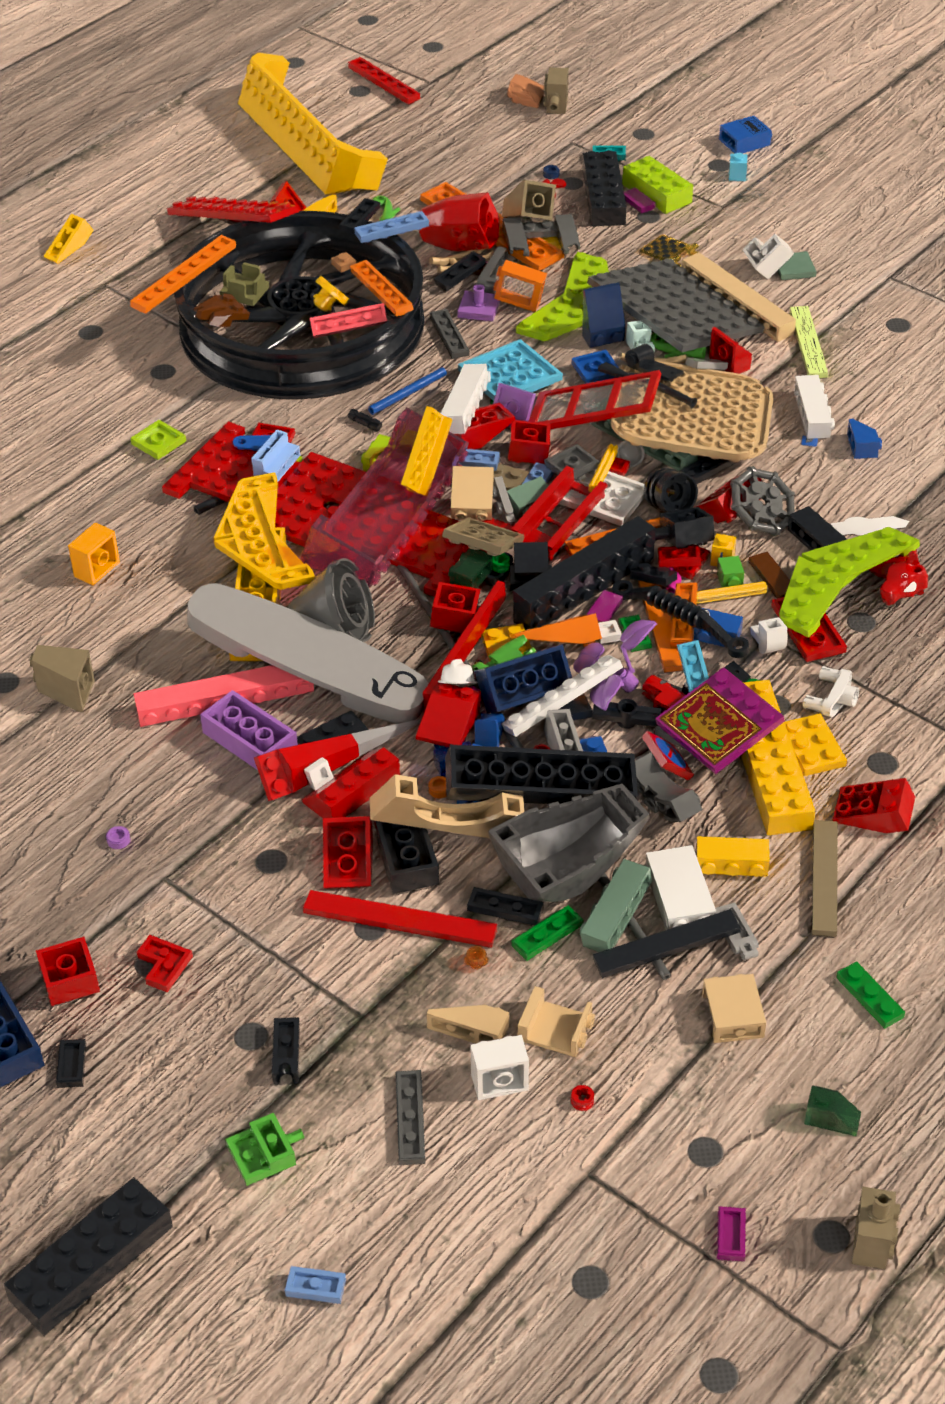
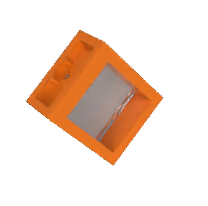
M505 260L503 266H499L496 276L499 277V280H496L493 291H496L494 299L536 312L541 301L547 273Z

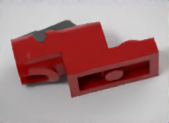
M655 675L648 677L642 686V689L645 691L641 694L654 703L653 707L662 708V713L686 696L682 692V688L670 684Z

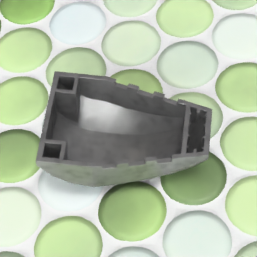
M623 784L594 791L591 796L582 798L579 795L572 797V801L559 804V802L549 804L548 808L538 810L536 807L529 809L488 831L503 868L528 899L545 902L563 901L584 893L616 862L640 833L649 819V813Z

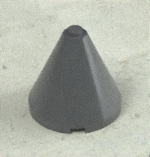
M346 558L332 561L286 606L362 642H366L371 638L372 635L368 634L370 628L375 626L374 604L365 578L360 580L355 571H358L359 568L356 564Z

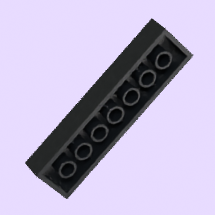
M637 516L513 590V622L515 624H523L525 630L547 625L565 613L572 611L583 602L588 601L596 594L604 591L617 581H620L629 575L630 571L639 564L650 563L654 559L656 528Z
M450 744L445 756L447 800L485 801L504 792L522 795L524 803L551 804L559 802V804L572 801V797L579 795L582 798L591 796L594 791L623 784L636 799L638 797L635 754Z

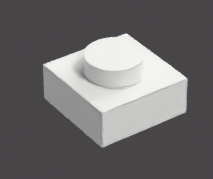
M616 620L598 623L602 639H599L600 644L620 641L622 634Z
M323 757L304 769L310 787L314 790L319 789L334 778L328 761Z

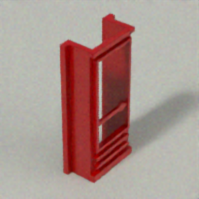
M566 466L511 530L524 534L523 542H548V560L551 561L553 555L600 500L605 498V489L608 485L600 481L589 492V487L574 481V469ZM571 489L587 496L564 524L553 520L551 517H547ZM544 520L560 527L553 537L537 530Z

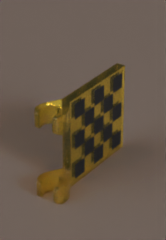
M662 234L642 247L640 252L659 260L672 259L678 264L677 262L681 260V257L678 255L686 251L692 256L698 253L695 249L699 248V245L697 243L687 244Z

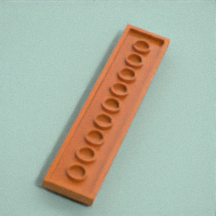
M444 182L420 194V201L430 205L442 199L456 195H465L466 193ZM498 213L500 217L499 238L495 246L508 248L502 231L503 218L505 217ZM526 238L529 248L528 257L523 256L524 250L514 249L513 254H510L539 271L564 258V253L561 249L542 238Z

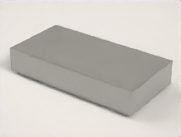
M686 359V365L696 369L726 370L728 366L727 362L717 359Z

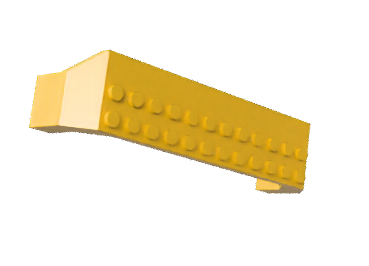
M256 53L252 56L247 65V72L242 83L243 87L238 104L324 194L332 195L354 189L378 190L388 159L380 151L361 150L337 140L283 86L289 67V62L283 56Z

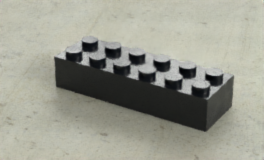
M610 150L605 152H583L582 172L591 226L626 225L627 207L617 152Z
M133 1177L4 1283L9 1302L45 1336L173 1227L170 1210Z

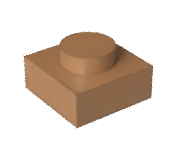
M345 252L332 257L331 264L342 273L349 270L351 265L356 264V260Z

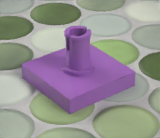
M477 284L473 286V292H464L457 311L458 318L494 321L500 300L494 299L495 294L484 293L485 287Z
M499 383L493 404L500 402L515 416V420L529 421L536 394Z

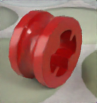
M587 1085L574 1087L571 1092V1105L578 1111L591 1109L595 1097L593 1089ZM581 1095L587 1096V1099L584 1098V1101L579 1100L578 1098H581Z

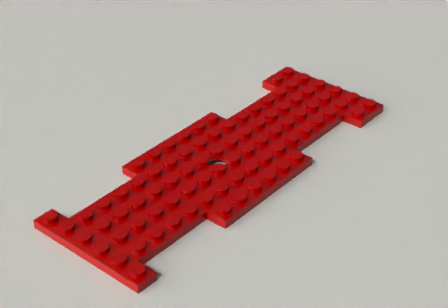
M228 421L162 486V492L180 499L192 488L230 502L238 482L241 479L254 476L251 458L257 451L240 450L233 445L235 437L245 434V427ZM310 452L301 462L295 461L278 481L275 528H285L287 541L337 560L346 558L354 563L363 553L395 566L402 565L410 572L430 579L424 585V593L435 597L439 582L476 588L484 579V569L492 558V555L487 554L485 550H473L468 548L466 544L451 543L448 538L442 537L445 528L459 521L408 502L414 495V492L408 491L403 485L317 453ZM327 502L338 504V506H330L328 509L323 505ZM494 518L482 521L511 530L514 526Z

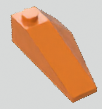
M596 613L581 615L558 621L557 623L543 625L540 628L537 627L509 634L510 639L524 635L530 641L583 644V647L596 643L595 640L602 639Z

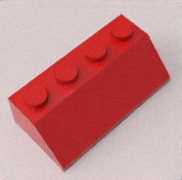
M384 747L368 751L333 776L332 780L301 799L302 803L321 818L346 817L369 801L370 797L395 774L400 775L399 758Z

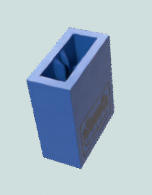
M755 115L720 125L719 140L734 154H743L771 145L772 130Z

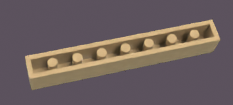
M698 252L683 259L682 267L686 271L697 276L699 280L708 284L716 292L721 293L723 297L732 301L740 309H744L751 317L757 318L764 325L763 332L776 342L794 335L796 324L794 317L703 254Z

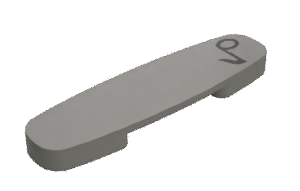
M218 583L201 586L195 591L188 602L187 624L189 628L207 641L234 656L245 657L251 654L290 674L340 694L342 704L348 708L395 724L416 720L424 710L422 693L427 687L428 682L423 675L380 650L329 625L269 600Z

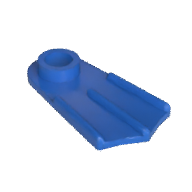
M271 435L237 436L233 439V445L240 450L258 451Z

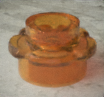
M480 946L469 948L464 958L465 964L472 969H481L489 961L485 949Z

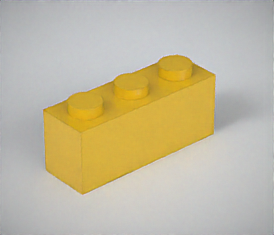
M697 836L696 857L703 874L768 877L770 862L769 839Z

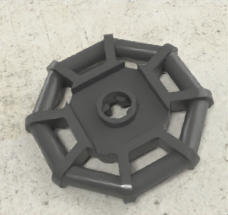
M750 466L739 477L731 480V509L741 517L750 531L756 530L778 536L788 526L789 515L795 512V492L787 487L776 471L769 472ZM757 477L768 479V482L758 481ZM749 479L751 485L749 487L744 486L743 483ZM759 499H763L766 504L763 505L762 501H759ZM782 501H786L787 512L783 510ZM777 516L783 519L778 524L774 520Z

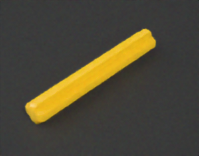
M608 445L589 483V492L600 481H604L618 453L617 445Z
M762 581L698 591L697 604L767 593V585Z

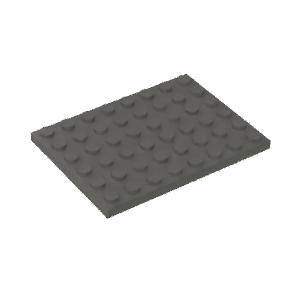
M672 259L653 261L648 264H639L634 267H625L620 270L588 276L587 283L592 287L619 282L623 310L638 321L640 320L649 326L654 333L680 352L710 346L712 327L718 328L733 340L762 333L764 325L757 318L751 317L744 309H740L732 301L727 300L721 293L710 288L708 284L703 283L697 276L686 271L684 267L679 266Z

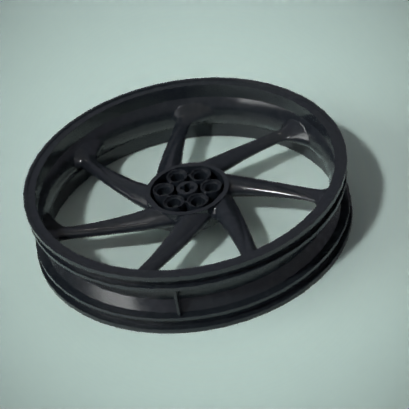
M299 211L271 223L241 221L230 225L204 239L182 261V263L220 235L236 241L235 249L174 293L179 313V335L182 348L190 362L205 376L220 385L249 395L298 400L334 396L362 388L380 380L400 367L412 355L421 340L425 319L421 299L423 272L419 258L409 244L397 234L361 243L356 235L339 231V224L348 216L347 214L325 211ZM368 221L365 225L371 224V223H374V222ZM347 252L356 260V263L367 260L383 276L400 287L413 305L412 311L397 317L385 306L386 315L392 317L389 321L363 336L346 342L343 340L342 333L327 335L330 346L298 350L274 349L304 328L311 327L310 318L336 313L334 307L356 309L381 304L342 292L349 298L345 305L336 299L331 311L320 310L313 302V296L322 289L315 282L320 276H300L304 259L331 260L332 257ZM290 260L279 281L270 289L268 288L258 300L265 307L247 309L250 313L248 320H232V322L278 323L282 325L259 346H250L222 337L200 323L209 322V320H200L195 317L197 312L194 311V308L211 289L223 282V273L230 265L235 267V273L242 274V264L244 262L260 266ZM351 269L342 273L336 271L321 275L333 286L356 278L351 273Z

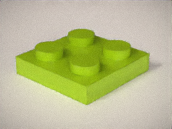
M157 420L131 437L130 440L132 445L159 460L185 443L186 435L161 420Z

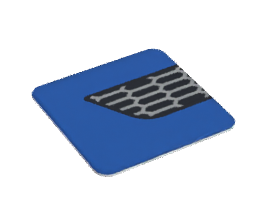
M806 436L802 437L801 445L817 447L818 438L807 439Z

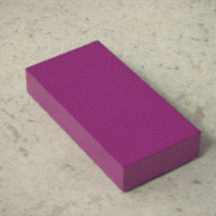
M637 188L624 191L625 201L641 214L655 208V202Z
M604 590L586 615L596 613L598 623L610 621L622 604L623 596Z
M718 1206L717 1260L745 1262L746 1208Z

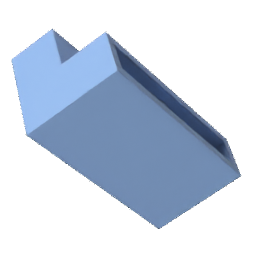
M276 430L251 458L254 476L275 472L279 481L300 457L299 445L288 443V434Z

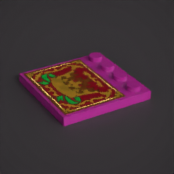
M724 667L655 718L658 726L714 774H717L785 722L784 716Z

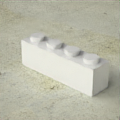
M819 375L796 376L794 394L807 439L830 438L831 430L835 428L834 418H831V407L827 406L828 398L827 394H824V383L820 382Z

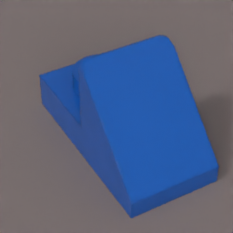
M481 713L480 720H475V744L491 747L500 746L503 731L502 723L505 721L503 714Z

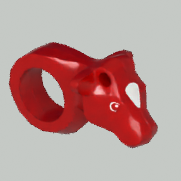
M917 549L910 551L906 556L898 555L868 569L877 577L885 578L884 584L880 587V594L883 603L886 605H893L899 599L914 597L915 594L922 595L924 594V589L928 587V574L925 567L919 563Z

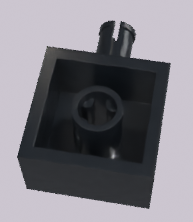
M699 507L660 513V527L655 529V541L665 539L678 549L688 548V545L691 544L706 545L709 541H714L715 538L714 516Z

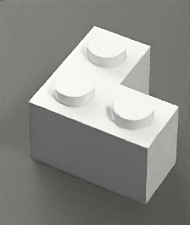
M776 234L765 244L754 237L742 249L753 267L767 279L775 274L794 254L789 245Z

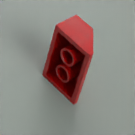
M732 479L694 506L714 516V522L717 524L723 521L729 523L737 518V513L731 509L732 487L730 483ZM749 479L743 483L744 486L749 487L751 485Z

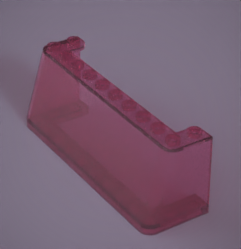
M406 407L397 418L387 447L330 519L321 514L312 525L300 560L304 564L307 563L311 569L322 572L332 561L342 558L349 559L359 568L358 571H355L359 579L365 578L369 588L372 585L376 586L382 575L380 574L382 572L386 573L389 569L391 559L395 561L400 553L399 548L406 546L410 539L408 536L415 534L419 527L418 523L422 524L428 515L427 511L433 510L437 502L436 499L440 500L446 490L445 487L449 488L452 484L453 466H463L461 462L465 461L469 453L466 451L469 443L448 432L428 496L408 491L406 487L401 485L423 416Z

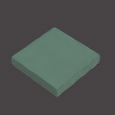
M808 251L794 253L777 270L781 280L816 277L817 273Z

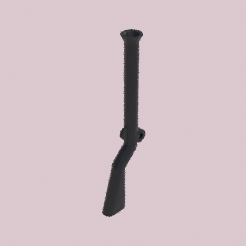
M607 362L598 367L599 372L618 378L640 374L628 373ZM649 381L642 382V384L648 385ZM659 382L657 390L689 405L691 409L695 407L697 398H691Z

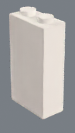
M692 845L646 853L645 866L650 867L652 878L650 885L666 930L716 914V909Z

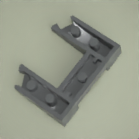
M572 214L555 215L554 221H529L526 223H522L520 217L503 218L502 231L510 254H513L514 249L524 250L523 256L528 257L529 248L526 238L558 237L564 254H568V247L575 245L577 250L580 249L577 229Z

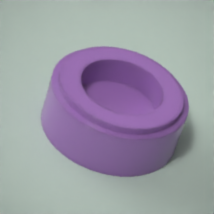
M122 826L109 829L106 833L107 844L113 849L126 847L130 843L128 829Z

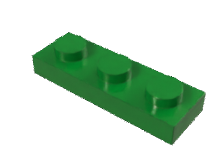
M857 961L837 972L836 978L884 1029L905 1017V1011Z

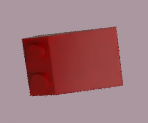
M500 402L477 408L475 416L471 419V425L468 426L465 434H448V439L459 449L476 450L482 448L514 422L515 416Z
M438 682L430 695L416 734V740L449 747L450 744L462 745L479 715L481 691Z
M370 816L323 818V888L372 887L373 823Z

